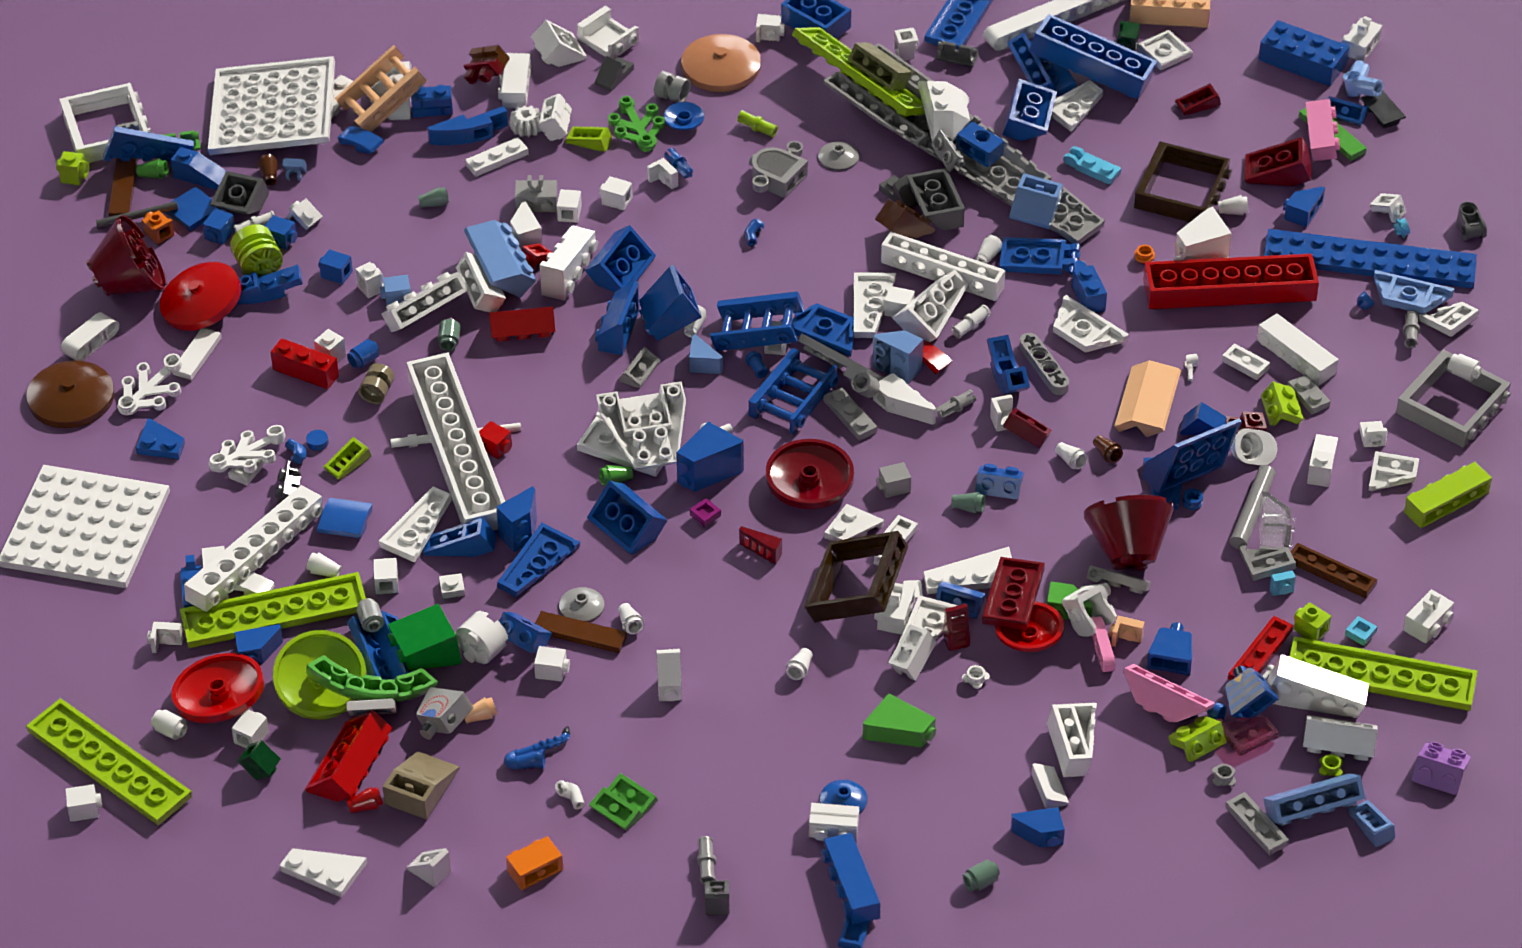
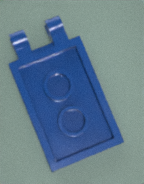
M1004 237L999 268L1004 269L1005 272L1062 274L1063 270L1073 275L1074 263L1080 259V244H1066V240Z

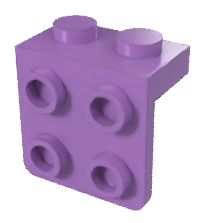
M1437 742L1425 743L1418 754L1411 781L1457 795L1464 771L1471 757L1460 749L1450 750L1443 748L1444 746Z

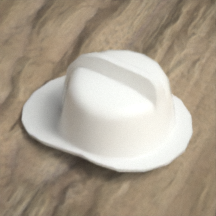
M1249 428L1242 429L1235 436L1231 452L1237 460L1244 463L1260 466L1268 465L1276 457L1277 443L1268 432Z

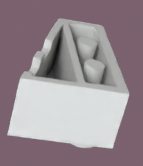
M1097 703L1052 705L1046 724L1063 777L1086 776L1093 754V732Z

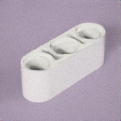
M98 312L63 340L61 352L76 361H84L117 334L119 322L102 312Z

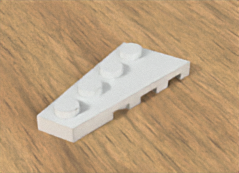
M432 487L379 540L380 548L415 563L452 500L451 494Z

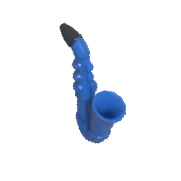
M566 726L558 737L555 735L552 739L540 740L539 743L507 753L504 757L505 766L517 770L521 768L525 770L529 767L531 769L534 767L545 769L546 750L558 747L569 740V726Z

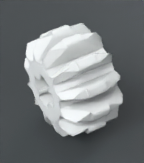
M523 105V108L516 107V110L511 112L509 126L515 135L519 134L520 137L537 136V132L542 131L538 126L541 115L539 108L534 109L532 105L530 107Z

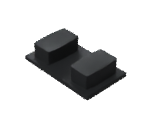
M1383 90L1379 97L1368 95L1360 97L1364 106L1368 107V112H1372L1382 128L1400 123L1401 119L1406 118Z

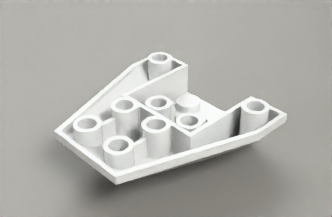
M682 381L661 384L659 393L623 399H619L618 391L596 395L601 418L635 470L677 464L676 452L680 449L686 405Z

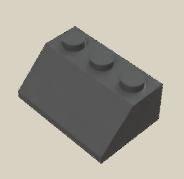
M947 168L907 175V180L925 218L942 230L964 227L965 208Z

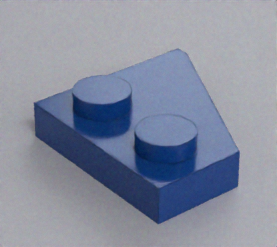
M147 418L136 451L140 455L180 459L185 446V439L158 422Z

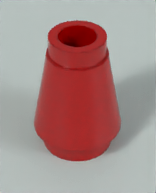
M371 786L347 800L351 813L379 809L378 806L384 804L378 787L372 788Z

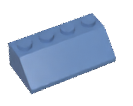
M492 220L464 229L491 285L521 298L537 281L532 273L533 269L526 261V255L521 251L519 242L514 238L512 228L508 224Z

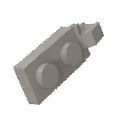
M1093 565L1089 566L1086 577L1096 583L1103 579L1108 580V585L1121 588V584L1130 587L1129 591L1142 594L1143 591H1149L1151 587V581Z

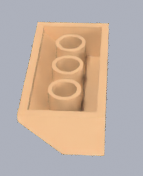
M1131 0L1130 22L1208 28L1210 0Z

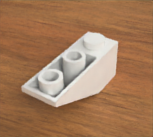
M891 373L879 381L880 388L878 393L873 396V400L887 412L932 425L936 423L935 406L924 399L918 391L908 386L903 379Z

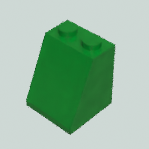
M439 603L388 624L390 633L387 634L389 644L391 647H396L395 653L400 664L404 663L408 671L417 670L421 667L427 669L462 664L457 636Z

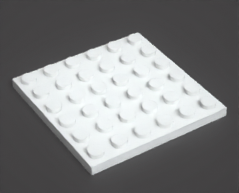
M334 56L216 69L208 142L209 155L329 143L335 72Z
M43 465L0 554V567L127 588L170 493L169 485Z

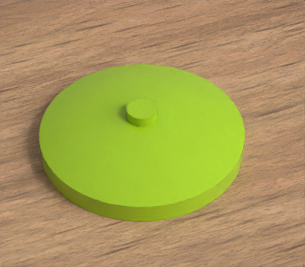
M328 630L308 631L291 639L278 653L273 666L274 687L280 701L293 713L314 720L330 719L345 713L348 701H358L324 688L306 674L307 664L325 655L334 663L346 668L349 674L359 677L366 675L365 661L360 650L351 640L339 633Z

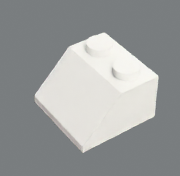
M546 19L531 35L535 43L534 47L541 53L542 60L548 65L553 64L561 67L587 58L573 33Z

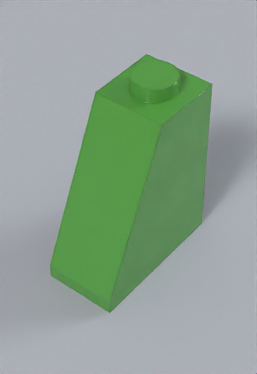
M888 694L863 722L862 738L922 748L928 741H932L936 735V718Z

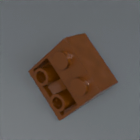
M888 199L875 218L876 221L891 232L911 239L931 234L935 231V228L929 225L930 220L898 199L896 202Z

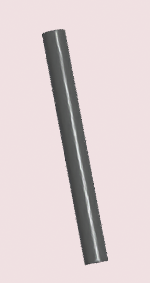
M177 201L99 219L96 220L97 228L113 225L121 215L135 220L143 218L148 212L155 213L159 210L161 213L177 210L179 207Z

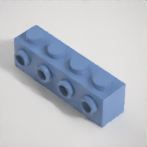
M1349 773L1263 798L1267 816L1272 822L1282 826L1290 824L1293 819L1311 818L1314 813L1332 812L1338 806L1348 807L1357 804L1356 801L1366 799L1361 776Z

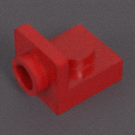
M540 243L522 246L521 249L526 255L528 265L533 269L532 273H534L537 263L548 261L546 260L547 255L553 253Z

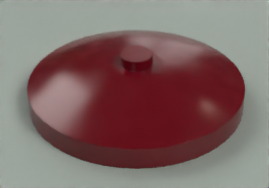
M800 439L786 443L773 452L766 465V483L771 493L781 502L800 509H819L831 506L842 500L849 493L854 482V466L849 455L839 446L820 439Z

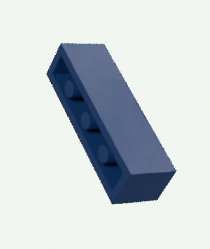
M852 832L825 838L824 849H821L822 860L824 864L828 863L829 865L828 874L830 880L836 883L835 891L837 898H842V909L845 917L850 916L852 925L864 923L868 920L880 919V901Z

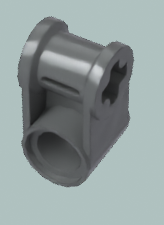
M1473 202L1461 203L1456 222L1463 240L1467 241L1473 237L1485 238L1487 228L1477 205Z

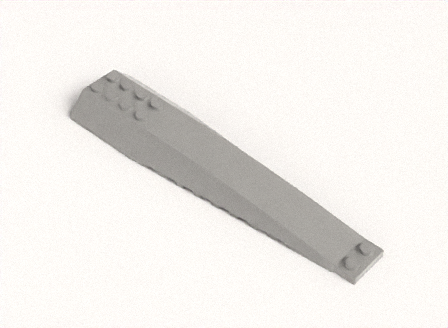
M880 43L876 44L875 47L912 71L906 89L921 99L918 81L933 80ZM838 71L823 80L825 85L881 125L942 162L931 146L932 139L925 114L901 116L896 112V109L885 105L878 96L871 95L864 86L857 85L853 78L844 76ZM969 113L970 123L973 121L974 123L988 130L992 134L996 135L995 130H993L990 126H984L981 123V119L979 117H977L976 115L972 116ZM956 137L955 140L953 141V143H954L955 146H956L957 137ZM1002 138L1004 140L1003 156L988 168L960 152L965 158V165L961 168L954 166L953 170L1011 207L1023 173L1052 181V177L1049 174L1038 170L1037 165L1033 161H1027L1022 156L1023 153L1018 149L1014 150L1008 145L1009 142ZM1063 187L1061 201L1049 229L1063 236L1071 243L1081 244L1103 228L1105 220L1092 212L1087 205Z

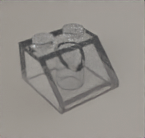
M1262 492L1258 519L1260 546H1269L1271 548L1292 547L1293 533L1291 531H1295L1296 522L1295 518H1291V509L1268 492Z

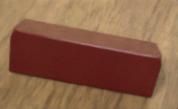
M1017 408L1008 415L1003 424L1005 429L1037 448L1043 445L1052 432L1050 428Z

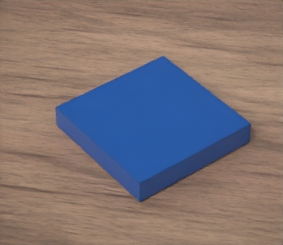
M194 187L171 201H177L179 209L165 213L187 230L192 231L202 225L214 209L221 211L222 209L211 207L212 199L197 187Z

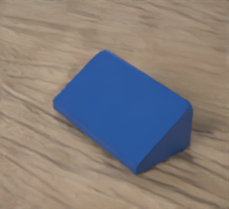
M1329 96L1328 99H1330L1331 107L1335 106L1336 119L1362 126L1368 113L1367 106Z
M943 581L938 586L935 600L954 605L967 604L968 616L977 619L985 593Z

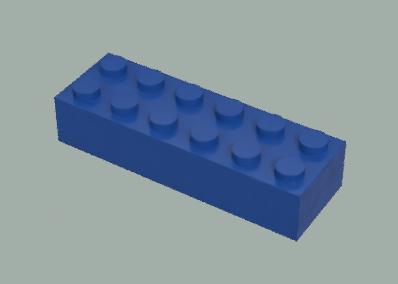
M1050 14L1047 15L1035 32L1029 50L1030 53L1035 54L1037 57L1049 60L1058 66L1065 67L1074 73L1081 74L1092 81L1099 82L1110 89L1117 90L1135 99H1139L1151 81L1157 61Z

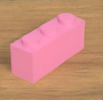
M1330 99L1306 102L1313 162L1337 159L1336 150H1340L1339 138H1335V134H1338L1337 122H1333V119H1336L1335 106L1331 107Z

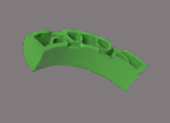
M325 655L307 664L306 674L324 688L358 701L393 699L395 702H402L426 694L429 688H435L438 682L422 667L413 672L399 675L396 679L382 680L379 676L370 675L359 677L349 674L346 668L334 663Z

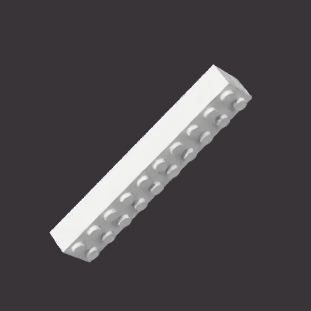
M449 353L407 362L408 381L461 524L483 517L493 530H498L496 506L505 502Z

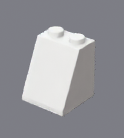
M1209 207L1177 232L1176 242L1174 243L1175 255L1172 260L1229 258L1231 232L1213 207Z

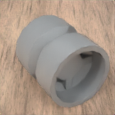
M662 71L655 81L654 94L665 99L669 98L677 103L685 102L690 92L691 82L689 79L680 76L675 77L674 74Z

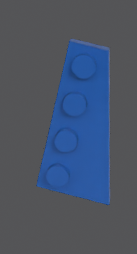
M541 522L498 580L497 588L514 597L519 596L580 547L581 542Z

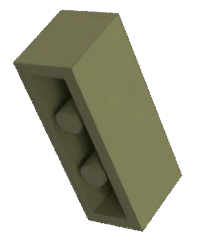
M870 42L855 43L847 60L891 91L905 90L912 75L911 70Z

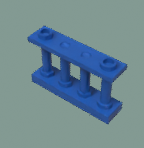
M799 292L719 300L717 309L723 321L721 332L710 333L715 350L723 351L797 342L798 339L791 320L794 313H803L804 304ZM784 315L782 325L770 326L772 316ZM763 317L761 328L750 329L752 318ZM743 319L741 330L730 331L733 320Z
M792 348L749 399V416L756 419L761 412L765 411L790 421V434L794 435L799 428L803 427L807 417L820 403L823 396L837 385L839 379L837 376V366L833 365L827 373L802 364L800 351ZM799 371L820 380V382L815 387L791 376L794 372ZM788 384L809 393V395L803 400L780 389ZM778 398L797 406L798 409L791 413L769 402L772 399Z

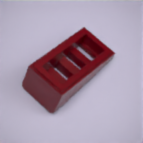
M1211 83L1175 100L1176 105L1184 116L1221 105L1220 96Z
M743 526L739 528L740 545L769 562L777 564L782 555V538Z
M967 604L946 608L944 611L943 640L949 651L970 646Z

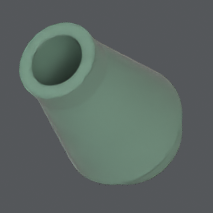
M439 186L418 196L421 208L445 206V204L450 203L446 187L440 188Z
M979 492L960 495L953 494L951 506L952 508L978 514V512H983L985 509V495Z

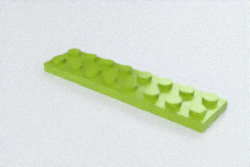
M820 27L795 28L792 36L797 38L801 45L811 48L815 55L825 58L829 65L839 68L843 75L853 78L857 85L864 86L871 95L878 96L885 105L896 109L899 115L907 117L908 115L919 116L925 114L920 98L906 88L905 90L891 91L847 61L852 50Z
M359 572L221 600L207 612L196 606L180 609L188 648L235 639V632L278 624L283 629L357 613L358 603L366 599Z
M1296 636L1293 638L1291 658L1368 683V692L1471 711L1477 670Z
M61 698L26 725L27 732L158 826L192 798V791Z

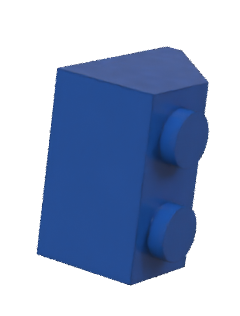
M533 486L496 506L498 537L513 552L523 548L535 531L537 509L535 488Z

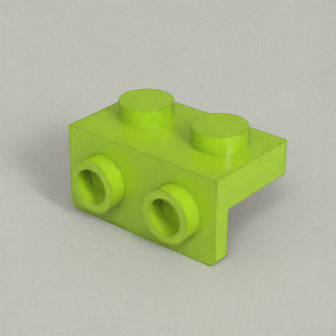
M1273 381L1261 394L1271 426H1275L1281 419L1299 425L1304 419L1292 387Z
M1200 716L1193 723L1179 727L1176 732L1168 736L1170 744L1184 749L1186 759L1189 762H1193L1227 742L1222 723L1208 716Z

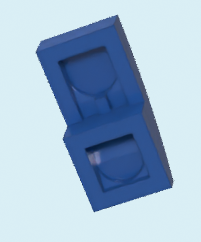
M349 126L337 137L340 144L354 145L357 152L372 154L384 143L383 139L374 133L353 126Z

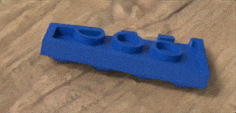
M114 126L103 155V160L111 161V158H121V161H130V158H142V161H151L153 158H161L162 161H171L180 147L193 150L194 141Z

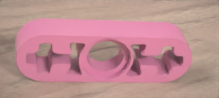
M1090 617L1096 625V633L1091 635L1101 671H1115L1114 654L1103 617Z

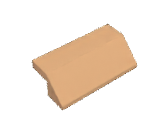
M1150 360L1132 366L1114 427L1121 432L1137 426L1146 437L1163 432L1181 370Z

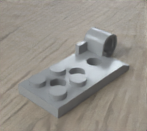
M801 334L798 341L805 345L804 350L837 366L839 369L841 366L846 367L843 375L852 379L851 387L854 391L867 398L873 397L878 393L880 388L879 381L883 379L882 376L814 339Z

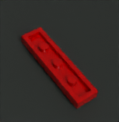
M1273 616L1229 671L1228 680L1231 681L1235 678L1233 670L1238 666H1245L1246 669L1252 668L1260 674L1293 632L1294 625Z

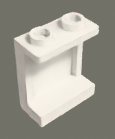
M607 6L602 7L577 24L578 40L605 57L608 56L614 59L639 42V28L634 26L631 29H627L611 18V9Z

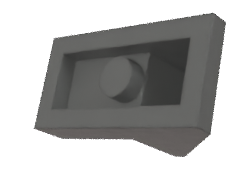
M606 56L596 77L595 85L613 91L634 70V64L620 57L613 59Z
M894 175L879 184V191L892 201L896 202L898 199L909 208L918 205L907 180V175L900 179Z
M705 880L706 915L730 914V880Z

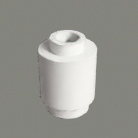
M1453 354L1448 364V370L1452 374L1469 381H1473L1474 378L1478 379L1482 371L1479 361L1463 354Z
M158 710L152 717L151 726L154 727L155 731L173 740L183 737L187 731L186 720L167 710Z

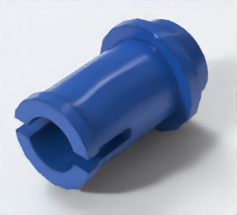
M751 351L747 354L746 363L752 367L757 378L765 377L769 370L762 361V355L757 351Z

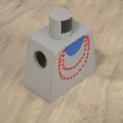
M430 687L416 713L418 720L423 726L420 734L426 739H431L436 732L452 733L473 709L466 694L463 691Z

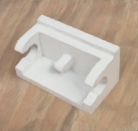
M909 624L888 663L892 665L898 674L902 675L904 672L911 680L916 681L937 642L929 630Z

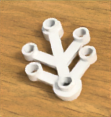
M178 354L167 355L164 358L165 367L149 381L148 375L151 372L149 364L146 362L139 363L136 367L139 375V390L134 395L132 393L136 386L134 378L126 376L122 379L124 396L119 399L117 404L118 411L122 415H132L142 408L154 407L157 411L166 408L164 397L156 396L154 399L142 400L145 396L169 393L171 397H177L181 394V388L177 382L157 386L170 373L180 371L182 362Z
M274 425L267 429V436L254 442L255 437L252 431H244L240 435L241 440L237 448L233 440L224 441L220 453L210 457L209 468L217 473L224 472L228 468H244L246 473H252L257 470L254 459H263V462L267 464L273 463L276 460L273 450H256L270 443L274 445L283 443L286 436L283 426Z

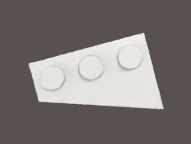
M1090 80L1055 99L1051 117L1072 132L1103 97V90Z

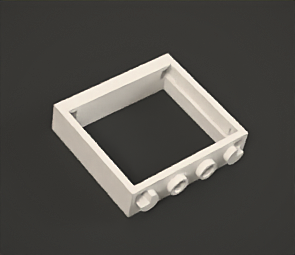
M131 83L59 99L62 115L75 153L84 154V160L89 163L103 160L109 140L83 145L74 115L128 103L134 121L138 122L139 131L151 133V129L146 128L148 127L146 115L142 116L144 114L141 103H137L139 102L137 91L133 92Z

